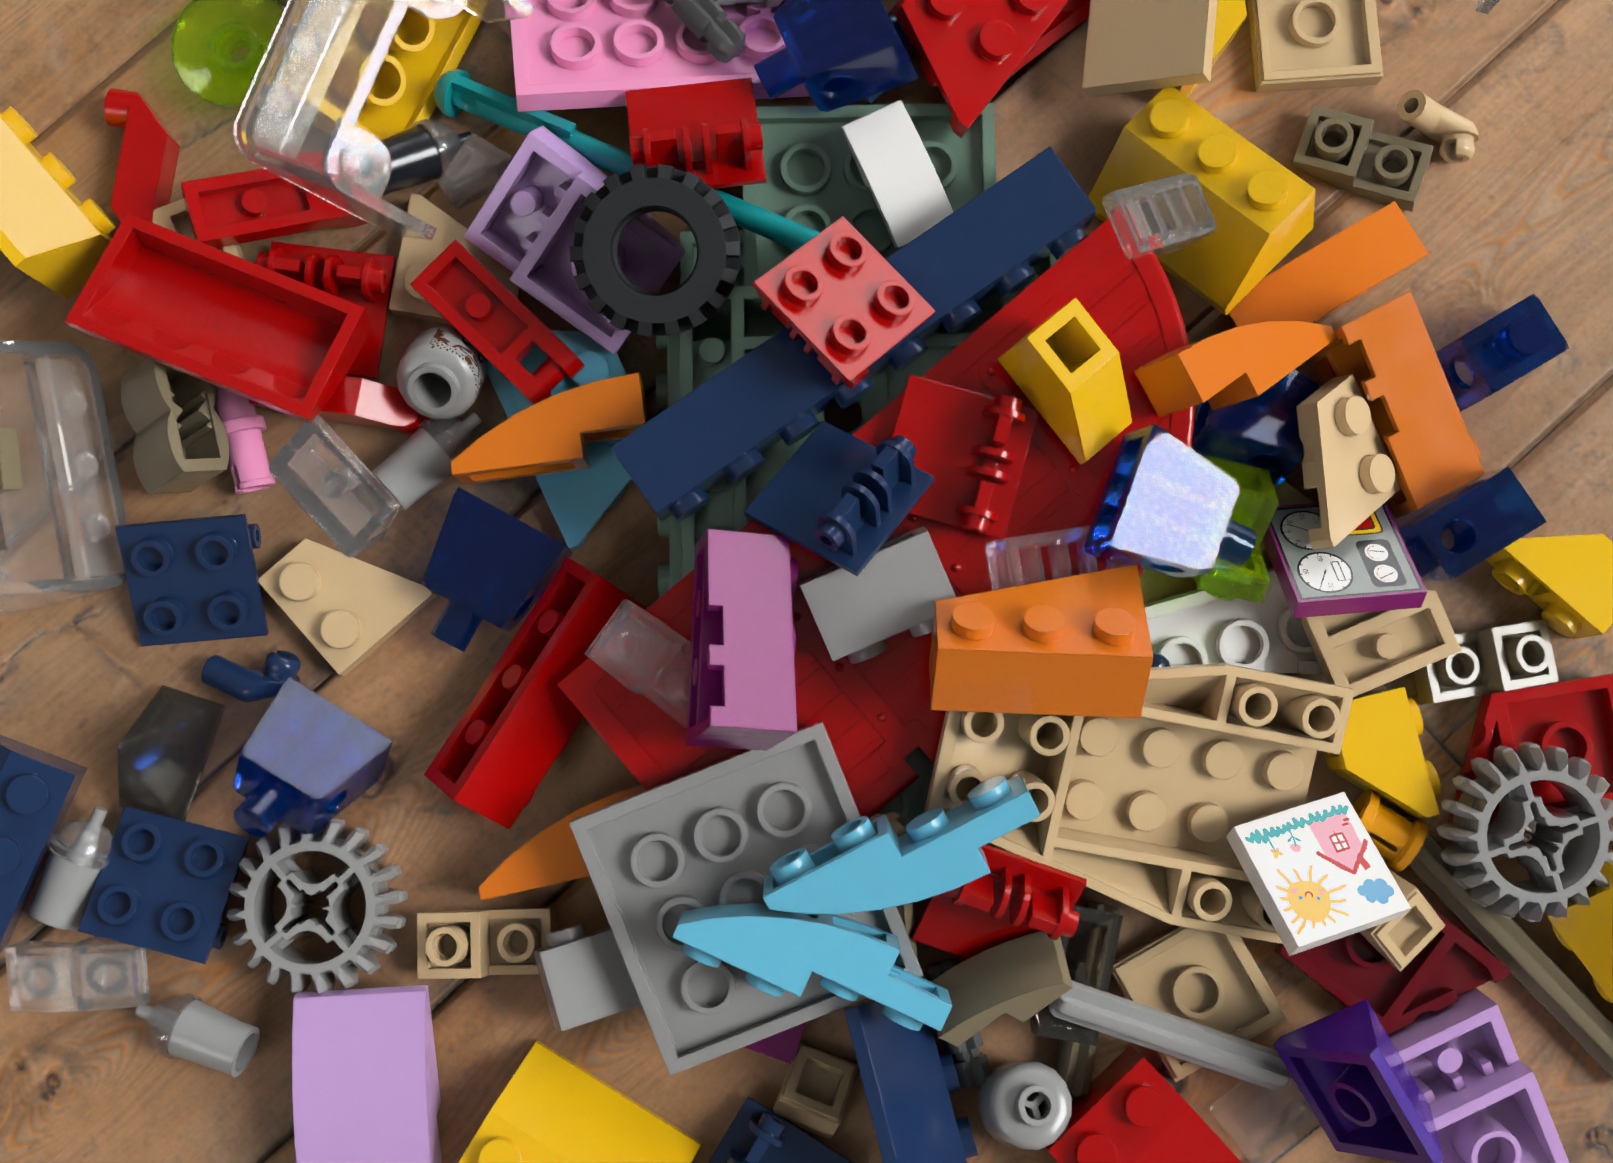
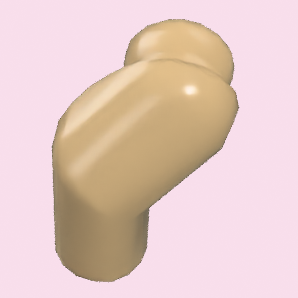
M1412 90L1401 97L1397 105V114L1402 120L1430 139L1442 143L1439 154L1443 160L1450 163H1463L1473 157L1475 153L1474 142L1479 140V133L1474 122L1440 105L1419 90Z

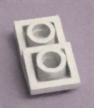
M901 100L841 126L865 186L871 190L894 247L899 248L908 244L953 213V209L930 157Z

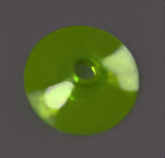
M192 0L178 17L171 37L172 61L183 83L201 99L223 107L249 106L271 96L297 47L296 33L291 19L276 0ZM240 47L250 48L249 54L243 60L232 62V55L235 50Z

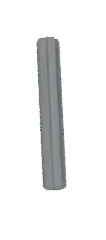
M1071 980L1073 988L1049 1004V1011L1056 1018L1271 1090L1278 1087H1286L1291 1079L1289 1071L1275 1049Z

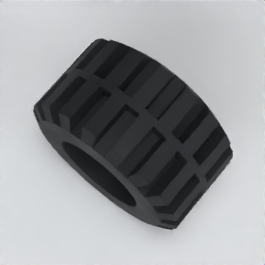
M658 164V167H645L644 165L629 167L630 171L621 175L613 174L602 181L605 185L596 193L591 192L582 203L585 205V208L580 218L575 217L571 230L575 232L573 247L569 246L570 262H574L577 273L574 279L579 290H583L590 300L588 304L597 314H602L609 319L610 324L615 327L648 337L680 334L697 327L711 318L726 299L729 298L735 286L741 264V241L738 228L724 200L713 188L702 181L700 177L689 171L684 172L675 169L674 166ZM648 212H667L680 218L692 231L697 245V258L692 273L680 286L666 292H650L634 285L624 274L618 259V244L622 232L633 219Z

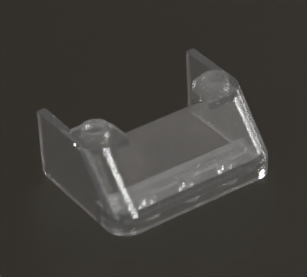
M288 0L234 122V140L239 151L252 163L392 236L432 240L437 228L381 199L391 175V158L386 146L380 139L356 126L357 120L408 7L424 17L436 20L451 18L465 9L486 23L530 18L535 6L526 0Z
M0 340V426L18 428L23 490L0 493V523L5 550H0V615L103 593L123 584L127 579L115 527L117 525H127L99 373L93 359L82 348L71 343Z

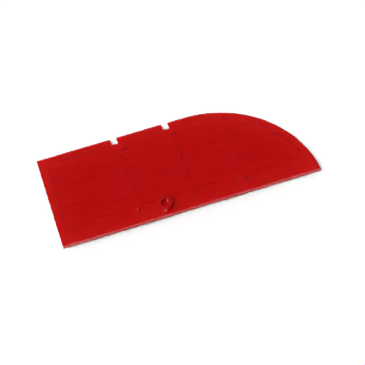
M1123 207L921 376L925 379L995 398L997 394L1012 396L1023 400L1022 405L1035 408L997 359L1045 319L1074 298H1077L1119 352L1132 417V423L1088 461L1080 465L1042 415L1038 413L1004 540L907 514L886 542L924 526L929 532L956 597L1137 564L1140 577L1168 529L1178 504L1188 468L1194 429L1195 406L1159 418L1134 371L1161 355L1189 345L1184 321L1166 273L1143 233ZM904 392L857 430L853 436L876 448L883 440H892ZM753 520L738 531L779 535ZM789 540L790 558H796L798 562V583L795 596L792 599V618L796 632L794 666L797 730L818 721H823L860 816H867L870 819L919 778L904 758L920 746L926 753L928 760L933 764L935 763L946 711L931 710L929 656L932 632L919 637H913L910 629H907L884 639L888 648L870 659L850 664L848 657L844 656L832 661L800 587V579L834 564ZM694 569L557 684L645 790L747 750L686 745Z

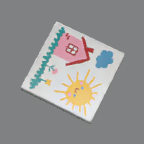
M1345 792L1235 826L1226 836L1289 956L1400 918L1411 908Z

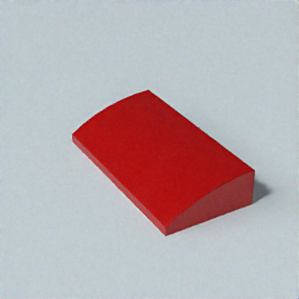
M126 213L65 319L68 327L307 423H311L330 400L348 373L372 330L365 307L130 213Z

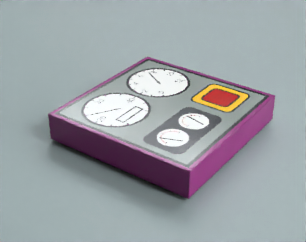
M1386 502L1337 546L1313 550L1311 547L1308 529L1321 528L1319 503L1260 507L1256 525L1293 618L1422 607L1427 590Z

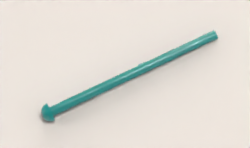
M450 70L445 72L435 84L434 99L436 105L442 113L449 117H456L464 110L526 137L529 132L543 125L599 168L621 175L630 171L629 167H633L631 153L575 130V123L547 111L518 112L517 100L515 98L472 81L467 71ZM714 189L724 200L737 226L793 250H798L821 233L728 193Z

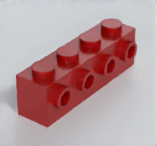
M566 557L424 773V776L453 801L510 829L521 811L532 800L536 788L557 756L565 749L571 734L583 718L581 712L557 684L647 608L601 576Z

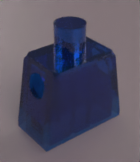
M788 0L776 9L773 17L786 47L754 64L756 73L771 100L803 83L819 111L830 112L919 78L882 0Z
M1532 294L1437 351L1436 354L1461 412L1563 353L1569 347L1540 299L1535 294ZM1455 361L1463 362L1471 371L1473 376L1471 386L1464 383L1458 376L1455 369Z
M1293 370L1257 397L1215 411L1212 410L1208 401L1197 405L1194 414V429L1189 463L1269 486L1281 485L1304 458V447L1299 438L1296 406L1320 388L1318 383Z
M1151 425L1124 434L1082 552L1126 565L1137 564L1138 568L1183 578L1208 574L1213 568L1216 558L1236 567L1241 566L1247 561L1254 549L1256 532L1230 519L1240 492L1237 481L1163 428Z
M1508 466L1485 473L1483 476L1462 486L1401 526L1399 530L1406 540L1405 545L1420 577L1423 578L1429 574L1434 581H1447L1461 575L1547 521ZM1446 527L1451 530L1454 536V545L1449 550L1445 548L1441 540L1442 531Z
M458 487L452 498L423 578L424 587L449 600L430 634L465 652L483 619L510 632L545 591L566 557L571 558L573 552L559 541Z
M289 677L279 689L239 755L233 787L245 799L234 811L235 821L245 832L257 838L266 837L280 820L303 834L316 833L378 782L382 777L393 740Z

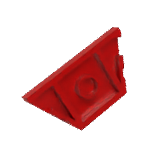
M1069 0L904 1L896 14V18L909 42L918 50L920 66L930 86H938L952 114L949 124L957 136L963 137Z
M1613 674L1482 695L1460 776L1470 780L1476 778L1472 770L1471 759L1480 757L1487 759L1493 764L1494 747L1503 745L1517 752L1519 744L1522 742L1538 744L1542 751L1545 747L1552 745L1565 749L1566 753H1568V759L1575 756L1588 761L1592 765L1589 776L1597 775L1604 777L1611 784L1602 798L1613 800ZM1538 780L1530 782L1533 794L1542 798L1545 807L1550 805L1560 809L1567 806L1561 793L1549 781ZM1456 789L1454 800L1458 802L1463 792ZM1499 803L1497 804L1491 815L1489 824H1491L1497 817L1499 811ZM1449 814L1448 823H1453L1454 814Z

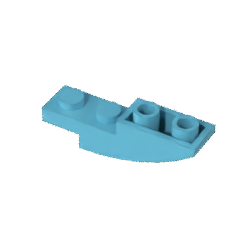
M1019 774L1009 780H1006L1005 776H996L982 782L968 793L969 801L946 813L942 808H935L917 816L907 824V833L900 837L895 833L886 814L871 822L867 816H861L836 829L831 835L833 841L811 853H808L806 848L796 849L776 860L769 868L771 874L764 877L763 899L769 910L801 914H847L882 910L918 902L954 890L991 873L981 847L1041 815Z
M759 903L715 905L683 911L672 936L684 943L682 951L692 959L711 967H719L722 961L747 972L744 979L750 985L776 997H782L785 990L801 997L811 973L814 972L822 976L819 982L820 985L831 993L850 1001H857L860 994L885 1005L882 1013L890 1020L915 1031H920L923 1024L941 1031L953 1006L947 989L894 965L900 952L898 936L864 922L836 914H801L769 910L767 904Z

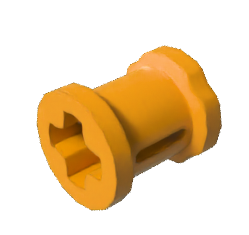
M1370 789L1363 792L1352 806L1378 852L1386 858L1387 867L1399 873L1413 861L1423 846L1428 833V824L1419 818L1410 821L1380 803V794Z

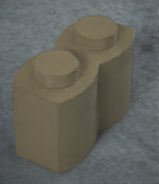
M145 357L124 373L121 382L123 410L131 427L137 433L133 445V459L137 475L149 494L192 492L224 472L229 462L227 433L220 417L213 409L216 401V386Z

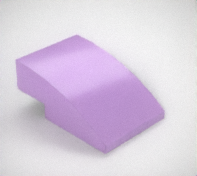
M542 125L529 132L465 233L464 238L511 270L513 275L509 279L615 355L631 331L621 330L610 324L609 319L602 314H597L588 304L590 300L583 290H579L574 279L577 273L574 262H570L569 246L573 247L575 232L571 230L575 217L580 218L585 208V205L582 203L591 192L596 193L605 185L602 181L607 179L608 176ZM649 212L636 217L626 226L618 244V259L624 274L634 285L650 292L660 291L686 253L684 247Z
M428 985L328 990L322 993H317V991L296 993L293 1000L292 1103L296 1163H442L437 1122L441 1096Z
M1474 988L1458 996L1459 1001L1437 1012L1427 1011L1415 1018L1414 1023L1388 1035L1430 1106L1444 1158L1441 1163H1569L1534 1072L1520 1061L1498 1004L1480 990Z

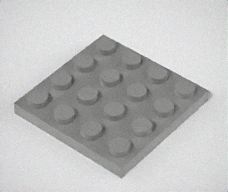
M822 720L798 729L797 733L767 751L745 750L572 819L569 822L670 1076L868 998L861 994L857 1001H850L839 997L822 987L819 983L822 976L814 972L811 973L801 997L786 990L782 997L772 996L746 982L744 978L747 972L722 961L719 967H711L692 959L682 951L684 943L672 937L683 911L715 905L766 904L763 899L764 877L771 874L769 868L776 860L796 849L806 848L807 852L811 853L833 841L831 835L836 829L855 818L861 817ZM897 906L882 910L836 914L864 922L898 936L900 952L894 965L917 976H923L922 968Z

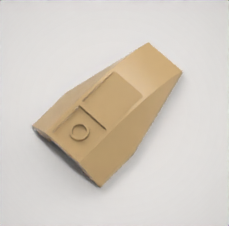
M1219 663L1151 667L1141 718L946 711L924 811L942 808L946 813L969 801L968 793L982 782L996 776H1005L1006 780H1009L1020 774L1041 816L989 843L1016 855L1087 879L1086 887L1168 924L1283 944L1226 836L1235 826L1305 804L1317 750L1340 754L1355 690L1324 682Z

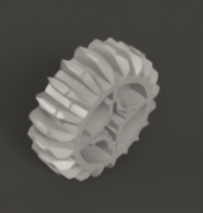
M1522 742L1519 744L1517 752L1503 745L1494 747L1493 764L1487 759L1480 757L1471 759L1472 770L1476 778L1470 780L1460 775L1452 778L1455 787L1463 793L1458 802L1452 799H1444L1440 802L1442 809L1454 814L1453 823H1444L1436 827L1439 836L1454 841L1440 855L1444 862L1452 866H1459L1451 877L1455 884L1464 889L1472 888L1470 893L1472 901L1483 907L1493 904L1494 912L1508 919L1514 918L1519 912L1520 917L1529 922H1540L1544 911L1555 918H1567L1568 900L1579 905H1591L1586 887L1589 884L1597 887L1609 886L1605 875L1600 873L1604 862L1610 865L1613 864V851L1608 850L1609 842L1613 841V824L1608 823V820L1613 817V800L1602 798L1611 784L1604 777L1597 775L1589 776L1592 765L1585 759L1575 756L1568 759V753H1566L1565 749L1552 745L1545 747L1542 751L1538 744ZM1538 780L1549 781L1561 793L1567 806L1560 809L1550 805L1545 807L1542 798L1533 794L1530 782ZM1499 803V811L1497 817L1491 824H1489L1491 815L1495 807ZM1531 821L1539 822L1536 823L1535 833L1528 827ZM1525 830L1532 831L1528 832L1532 838L1527 843L1522 841L1524 840ZM1568 843V846L1562 856L1563 849L1565 845ZM1498 855H1503L1509 859L1516 857L1518 864L1527 868L1530 879L1524 881L1506 880L1495 868L1491 858Z
M318 817L305 818L301 827V833L292 823L283 824L278 827L279 843L270 837L260 838L256 842L257 851L263 861L247 857L243 858L239 863V867L251 878V881L234 882L228 889L230 893L234 896L245 898L244 906L230 909L226 917L231 921L245 919L247 931L234 936L232 943L236 946H242L253 942L257 949L249 955L246 961V965L250 968L259 967L268 961L272 963L267 972V983L271 985L278 984L290 972L289 985L291 992L295 994L306 991L311 980L317 993L333 990L335 977L345 989H348L358 984L359 974L357 967L369 975L381 967L379 959L372 949L380 953L389 954L397 947L394 939L383 930L384 928L400 929L406 923V918L401 914L389 912L390 904H397L408 899L406 890L398 889L389 892L387 880L401 875L402 869L398 864L383 869L378 865V862L389 851L385 843H378L367 851L363 850L369 838V830L365 827L355 828L345 840L346 823L341 818L331 819L325 831ZM309 851H318L333 855L341 859L348 866L340 873L332 874L325 880L315 875L311 869L302 870L294 860ZM280 878L281 881L277 886L286 897L287 908L285 915L276 924L273 916L272 900L276 883ZM362 885L365 894L366 912L363 926L358 934L354 930L358 924L350 914L349 901L353 892ZM335 889L327 896L329 906L322 908L329 911L328 915L325 914L302 921L310 914L308 904L314 903L308 900L309 895L312 896ZM311 931L320 935L327 943L335 941L343 950V953L337 957L330 958L314 957L298 951L290 943Z

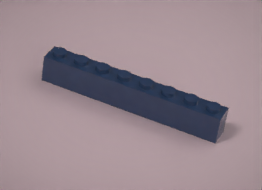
M1050 146L885 259L936 312L868 368L870 370L868 375L856 387L850 390L843 382L836 385L831 380L833 375L817 360L819 355L814 352L808 356L803 351L807 342L802 337L797 341H793L789 337L793 328L788 330L785 327L610 448L660 521L663 522L671 515H674L677 521H682L710 501L711 498L706 491L727 477L733 484L743 480L764 464L765 460L761 453L782 439L787 446L800 441L820 424L815 417L835 402L842 409L852 405L874 387L870 378L889 365H892L896 372L904 369L928 350L924 343L925 340L944 327L949 334L964 328L982 312L978 306L979 303L996 291H999L1005 298L1019 290L1035 276L1036 273L1031 267L1050 254L1057 261L1060 260L1088 236L1085 230L1088 228L1097 209Z

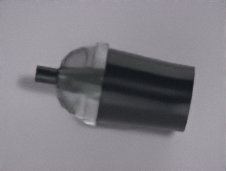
M423 119L415 122L411 128L371 145L359 148L356 154L357 165L367 189L375 197H381L426 182H441L451 176V172L455 171L461 163L463 146L473 143L474 138L470 131L457 134L446 123Z

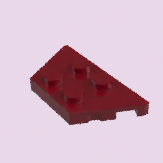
M1436 910L1434 911L1445 924L1444 928L1401 972L1394 968L1360 932L1289 956L1283 944L1276 943L1274 950L1346 1008L1367 999L1388 1035L1414 1023L1418 1015L1427 1011L1437 1012L1459 1001L1458 996L1489 981L1493 983L1505 979L1511 972L1510 968Z

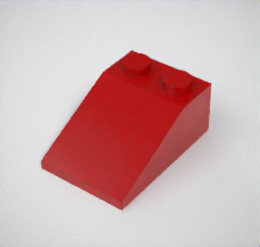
M1131 1045L1091 1082L1089 1093L1086 1096L1076 1097L1072 1101V1116L1066 1131L1055 1143L1045 1147L1058 1163H1242L1178 1092Z

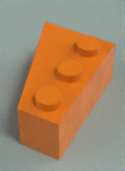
M1411 290L1341 326L1335 331L1338 338L1308 359L1322 385L1334 377L1354 375L1362 397L1370 408L1371 418L1386 454L1394 465L1395 475L1401 487L1387 500L1397 518L1419 510L1485 474L1480 463L1479 448L1467 431Z
M1137 564L935 601L929 656L931 710L1141 718L1154 657Z

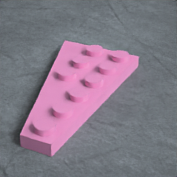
M509 0L518 112L627 106L625 91L752 78L755 99L858 94L851 85L850 79L883 51L881 46L877 45L873 40V32L878 25L814 12L807 15L804 19L771 13V7L765 8L763 2H750L747 8L736 5L720 6L726 12V18L733 20L746 37L744 52L739 57H734L728 63H721L705 47L707 43L701 42L672 10L673 4H668L664 0ZM893 85L885 92H892Z

